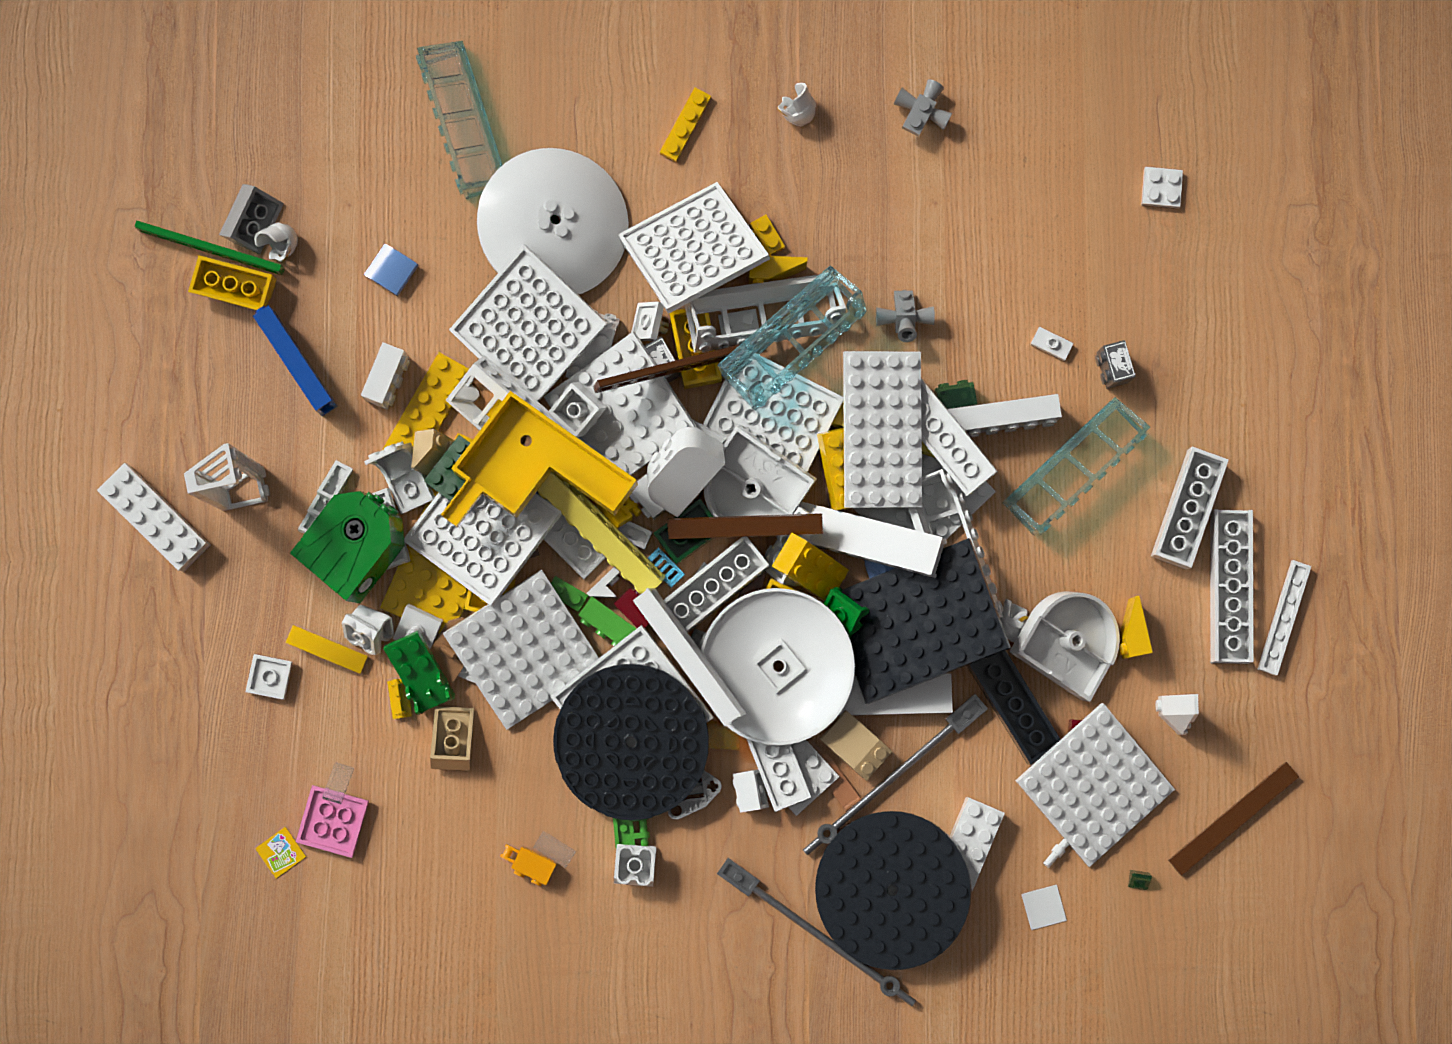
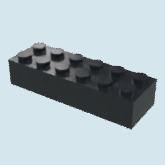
M1006 650L967 665L1027 765H1031L1039 760L1061 740Z

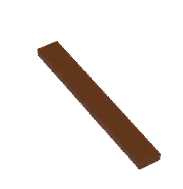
M738 344L600 379L594 384L593 389L595 393H600L733 359L741 352V348Z
M822 513L669 518L667 520L669 539L824 533Z
M1284 762L1168 861L1179 875L1182 876L1292 784L1299 776L1287 762Z

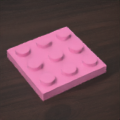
M312 785L296 842L353 858L369 801Z

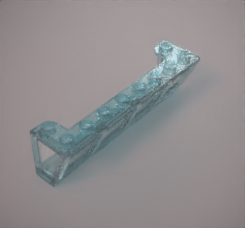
M463 41L417 48L419 54L415 56L420 70L423 72L421 75L424 84L428 83L430 90H427L429 100L435 103V108L432 109L435 118H439L441 122L438 128L441 137L445 136L447 143H444L447 155L451 154L452 161H449L452 172H457L458 178L455 179L460 195L464 194L466 199L482 195L490 178L502 166V162Z

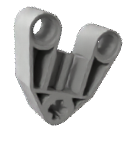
M704 770L701 776L702 782H698L689 794L704 793V797L683 800L678 804L682 808V813L679 816H674L671 810H669V816L673 819H680L706 807L720 792L721 782ZM709 781H714L715 784H718V789L715 788L716 791L711 792V789H707V784H710Z

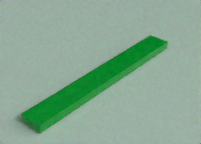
M136 220L134 226L139 232L278 275H283L285 270L281 264Z

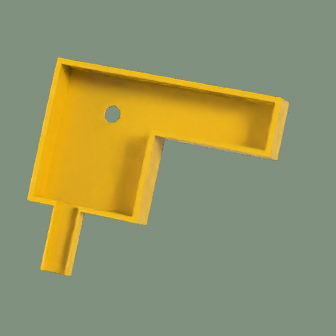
M509 391L451 468L454 474L463 479L465 483L441 513V516L458 527L482 494H484L517 518L551 472H554L615 516L638 486V482L634 477L512 391ZM530 436L532 443L529 446H523L521 444L522 437Z

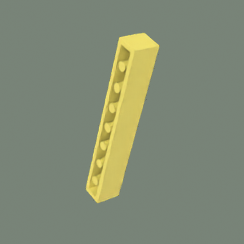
M554 472L550 473L538 489L539 495L560 510L567 523L575 526L580 531V535L585 540H589L593 544L594 549L598 553H602L607 558L608 563L612 567H616L621 572L622 577L634 585L638 593L642 594L647 588H657L663 582L665 575L578 489Z

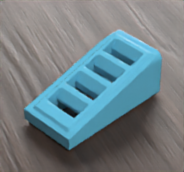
M658 547L648 559L652 562L660 554L662 557L654 565L658 567L666 560L667 563L660 571L663 572L669 566L672 567L665 574L664 578L667 585L672 588L685 574ZM676 571L677 574L669 580L668 577Z

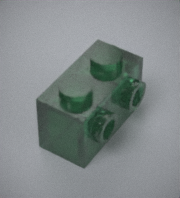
M961 380L957 381L956 385L943 383L939 384L938 388L934 390V394L947 409L977 405L974 382Z

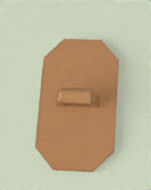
M464 617L449 620L430 648L449 683L455 681L464 665L443 633L464 620Z

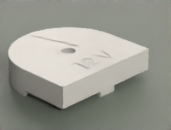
M737 425L723 445L725 465L704 487V497L713 517L794 514L817 478L742 426ZM754 484L756 491L752 492L749 485Z
M1058 592L1043 599L1033 609L1009 652L1080 700L1090 702L1110 665H1113L1116 660L1120 643L1119 628L1112 611L1099 598L1086 593Z

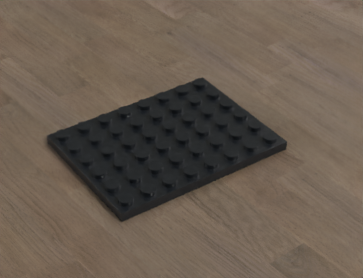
M970 538L943 548L935 573L937 574L936 578L894 568L843 589V594L861 607L865 606L869 609V613L859 621L863 625L850 638L855 658V675L865 704L873 703L1011 648Z

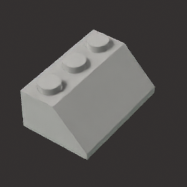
M243 184L219 235L234 244L260 254L264 245L261 247L255 245V235L257 232L275 223L284 203L255 186Z

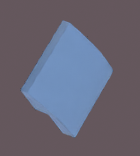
M384 244L364 275L398 296L419 265L399 251Z

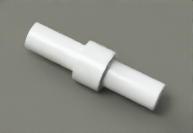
M1065 839L1059 845L1056 844L1053 847L1052 853L1043 862L1047 868H1050L1058 857L1061 858L1065 853V849L1069 845Z

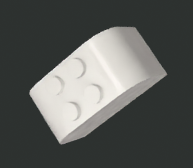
M696 427L682 428L670 439H666L661 450L653 454L647 467L648 494L650 499L658 506L678 517L725 465L723 444Z

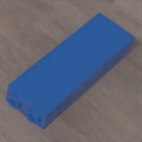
M269 305L256 310V314L253 315L254 319L315 411L324 416L338 407L276 312Z

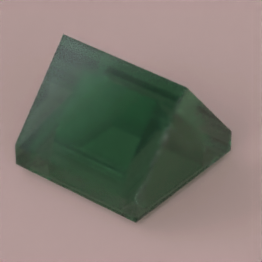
M1130 870L1128 887L1147 890L1152 879L1149 872Z

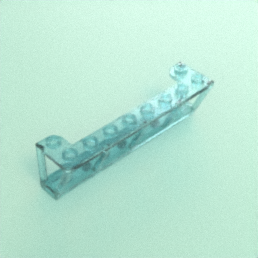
M830 265L718 364L721 375L756 411L759 407L764 406L771 396L777 394L787 382L792 381L795 375L802 369H805L815 357L820 356L823 350L830 344H833L843 332L848 331L855 321L865 315L867 311L862 291ZM840 281H842L855 293L852 295ZM835 287H838L849 299L846 305L848 312L832 325L815 305ZM809 310H812L826 325L828 330L808 348L804 349L787 330ZM784 335L801 354L780 373L776 374L759 355L776 339ZM756 360L773 379L766 385L762 381H756L748 388L736 375L750 362Z
M1114 397L1002 503L1033 536L1037 533L1041 535L1052 526L1050 522L1054 518L1058 520L1066 513L1063 510L1068 505L1072 507L1079 500L1077 496L1082 491L1086 494L1093 487L1091 483L1095 479L1099 481L1107 474L1105 470L1109 466L1112 468L1121 461L1119 457L1123 453L1127 455L1135 448L1133 443L1135 442L1137 445L1148 435L1146 431L1150 426ZM1114 410H1117L1138 432L1123 448H1120L1098 429V425ZM1091 432L1098 435L1117 452L1095 474H1092L1070 454ZM1063 458H1067L1089 478L1067 500H1064L1042 480ZM1036 484H1039L1061 504L1040 525L1016 504Z

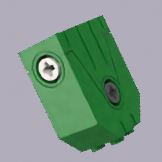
M357 491L336 494L324 507L290 554L345 601L361 604L405 546L403 520L397 515L399 512L394 507L385 505V500L377 494L374 495L369 491L368 493Z

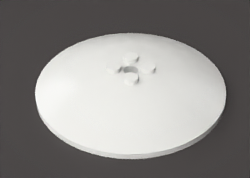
M542 148L522 153L502 165L490 178L482 193L477 212L478 236L488 262L497 273L501 271L524 244L580 295L603 282L615 269L625 250L618 234L627 230L629 225L623 196L616 183L603 168L579 153L558 148ZM552 215L559 216L560 223H551L550 217Z
M772 588L755 591L740 597L728 605L716 617L708 629L702 644L701 652L747 713L732 724H728L727 727L738 735L754 742L768 745H786L811 738L827 728L837 718L846 705L853 687L855 658L852 643L846 629L838 617L826 605L814 597L799 591ZM778 660L784 663V669L781 672H777L774 669V663Z

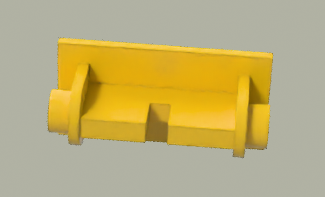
M393 679L387 681L393 719L411 717L410 700L406 697V687L402 680Z

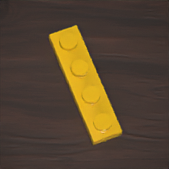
M694 87L660 150L661 155L677 162L707 107L711 95Z

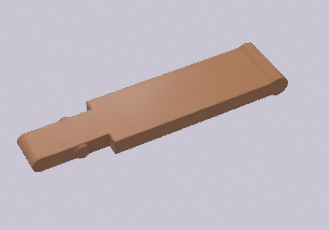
M812 738L806 739L838 774L839 778L828 788L847 812L861 798L828 753L824 755Z

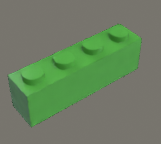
M594 597L590 598L579 613L581 623L588 628L591 625L597 629L595 633L603 639L606 636L613 640L611 642L613 646L636 630L634 626Z

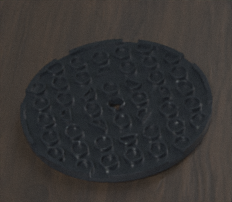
M635 663L619 664L603 668L591 674L570 692L556 719L553 748L562 779L582 803L608 817L622 820H642L671 810L692 792L706 766L709 753V732L700 704L681 681L656 667ZM632 736L636 739L637 743L634 747H629L626 744L627 737Z
M883 811L863 816L851 822L831 840V843H829L822 855L817 869L815 882L816 903L825 929L835 943L848 955L866 965L880 969L903 970L914 968L942 954L951 946L962 931L971 905V879L969 869L960 849L943 829L933 822L912 813ZM891 884L898 888V893L895 896L888 893V887Z

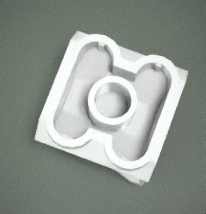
M361 604L352 614H346L342 621L344 637L351 644L362 647L370 655L381 653V640L389 641L394 636L392 617Z
M617 844L614 884L653 887L656 846Z

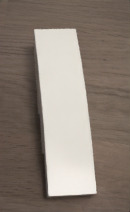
M337 460L334 462L317 490V495L298 528L299 532L305 534L331 498L336 494L342 493L353 471L352 468Z

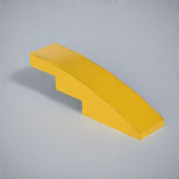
M295 625L292 626L285 642L359 674L368 657L365 654Z

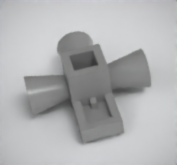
M928 79L924 94H919L917 99L904 88H901L894 105L911 109L902 129L919 137L929 119L943 130L945 129L952 113L935 108L937 103L935 99L944 90L940 83Z
M894 291L895 311L876 307V326L895 323V332L898 333V338L902 342H911L917 337L915 322L934 325V306L915 310L913 291Z

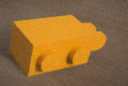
M505 845L506 849L503 854L501 853L500 857L513 863L511 868L515 870L514 874L522 878L526 875L532 878L531 882L538 886L548 884L558 864L557 862L524 846L519 850L511 845ZM513 851L518 853L516 859L510 858Z

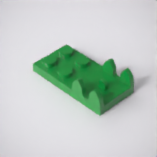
M835 587L830 590L824 605L838 617L846 629L849 638H851L852 634L857 632L863 625L859 621L869 613V609L865 606L861 607L843 594V590L840 587Z
M419 630L384 646L385 653L406 687L407 699H413L414 709L417 715L423 714L424 711L455 698L452 687Z

